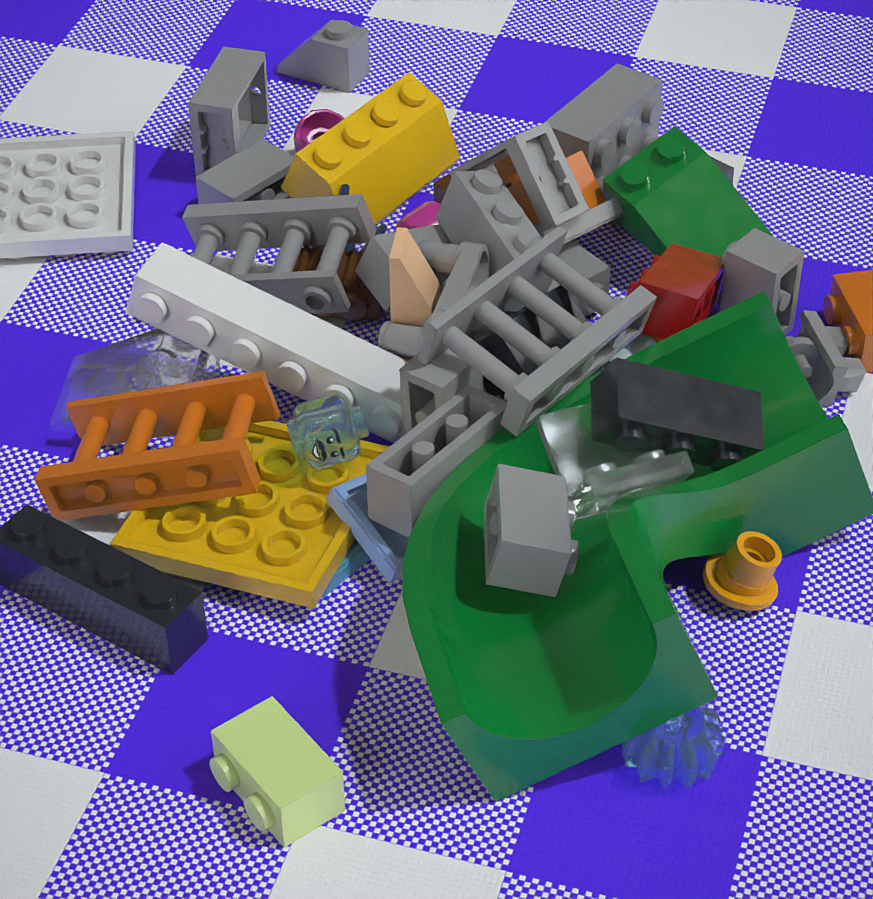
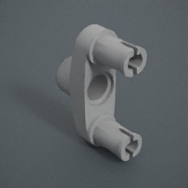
M424 239L418 244L433 272L449 275L434 312L438 309L447 310L490 277V254L485 244L465 241L460 245L444 244ZM505 305L500 308L502 312H505ZM386 321L379 332V348L392 354L413 358L420 352L423 343L422 327ZM480 323L466 335L470 337L474 330L490 332L491 329Z

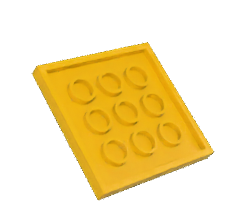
M275 421L251 423L245 437V442L261 479L257 493L133 510L110 542V546L162 572L315 609L355 541V537L351 533V527L344 521L342 522L326 498L331 488L365 474L366 465L390 446L340 435L341 444L337 443L336 435L320 431L311 434L317 430ZM225 428L200 431L196 443L222 440ZM328 437L334 438L332 444L326 443ZM315 440H320L325 447L327 458L324 461L322 456V460H319L312 454L315 442L318 447V442ZM341 447H343L345 453L344 458H342V454L339 450ZM334 451L339 453L337 457H331L330 454Z

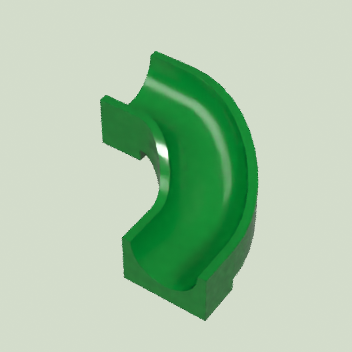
M764 291L625 358V360L760 392L764 450L714 472L708 466L690 462L672 463L664 460L659 455L641 451L623 452L615 449L613 445L592 441L590 381L600 373L598 372L585 379L517 437L504 428L465 458L442 481L422 508L409 535L402 565V598L407 620L441 724L495 802L719 698L666 588L663 570L667 564L682 558L725 553L731 549L739 535L747 531L759 532L770 537L779 546L783 557L873 514V497L848 428L839 414L829 419L826 416L790 348L773 306ZM498 464L566 477L568 501L575 503V518L570 532L571 539L578 541L579 552L573 574H564L556 597L486 584L483 506Z

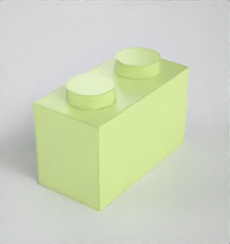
M273 696L211 730L214 758L210 759L209 763L216 781L226 792L234 790L244 801L245 810L255 827L262 832L268 829L284 848L345 811L343 771Z

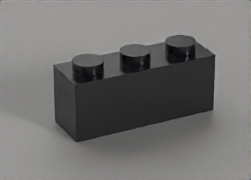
M621 358L614 359L590 381L592 441L613 445L615 449L623 452L641 451L659 455L664 460L672 463L690 462L708 466L714 472L764 450L761 393L758 391Z

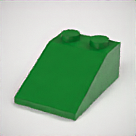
M675 126L602 179L606 201L616 197L623 211L620 213L621 216L614 219V221L654 255L661 256L674 243L723 257L725 250L732 242L739 241L754 228L773 236L707 152Z

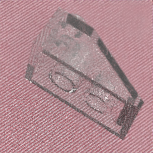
M158 328L76 356L72 361L50 420V428L53 431L77 432L66 409L69 401L220 378V359ZM175 435L158 438L174 439Z

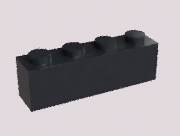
M28 504L0 527V585L171 675L208 640L202 591Z

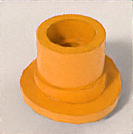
M755 531L744 532L739 535L730 550L725 553L710 555L706 560L702 575L706 589L716 600L732 608L744 611H760L768 608L778 596V584L773 575L782 560V553L779 546L770 537Z

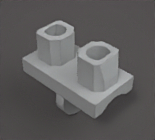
M803 310L800 315L802 324L798 335L795 338L787 336L786 339L820 406L831 407L838 392L855 393L858 391L866 369L859 358L843 357L847 348V337L841 327L824 326L816 311Z

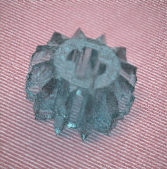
M705 704L623 742L622 756L625 759V766L637 768L641 782L654 777L660 779L664 791L672 781H679L690 790L696 781V777L710 778L724 746L723 729L720 728L721 720L719 719L718 710L705 708Z

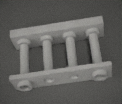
M362 194L187 205L182 217L196 245L192 257L210 265L215 251L237 250L227 274L309 314L349 312L351 304L338 277L337 269L346 244L369 243L377 230ZM325 245L316 271L293 272L303 246ZM280 248L271 273L248 274L258 249Z
M560 225L543 238L539 236L534 237L518 257L447 310L438 309L432 313L421 330L424 339L417 359L424 365H427L446 349H450L505 392L504 399L508 401L500 424L516 437L640 335L657 299L655 295L641 285L624 299L620 296L612 298L561 260L558 256L568 231ZM546 274L600 314L601 317L593 324L590 321L582 323L532 284ZM515 298L568 338L570 342L562 349L557 346L551 349L502 312L500 308ZM480 323H483L535 363L538 368L529 376L525 373L518 375L466 334Z

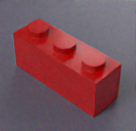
M674 243L661 256L655 255L650 269L644 268L642 270L639 281L631 282L626 295L627 297L641 285L657 297L641 334L664 340L705 320L717 303L723 281L724 264L721 263L722 257Z

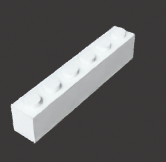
M163 242L135 275L125 313L248 373L264 371L269 383L392 443H395L404 436L399 369L408 361Z

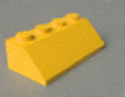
M410 72L297 152L281 189L291 198L336 196L340 194L341 186L348 184L350 187L349 195H363L376 227L458 163L460 155L442 100Z

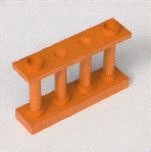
M253 372L69 401L66 409L81 439L72 462L40 466L35 483L52 517L60 521L257 493L261 479L245 442V437L251 423L278 420L280 416L278 405L265 372ZM225 428L222 440L196 443L200 431ZM175 435L172 447L146 451L150 439ZM126 442L121 455L97 458L102 446Z

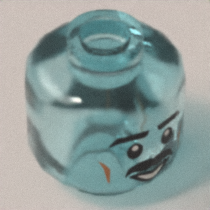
M340 393L329 394L298 404L293 412L294 419L286 421L298 462L306 460L308 465L315 470H322L355 460L361 453L359 439L369 436L361 406L358 405L350 408L347 399Z

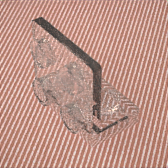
M591 403L542 414L536 421L555 475L566 477L568 501L575 503L574 520L607 512L611 504L627 494L683 482L694 472L687 451L665 456L663 450H655L648 453L641 451L623 452L615 449L613 445L592 441Z

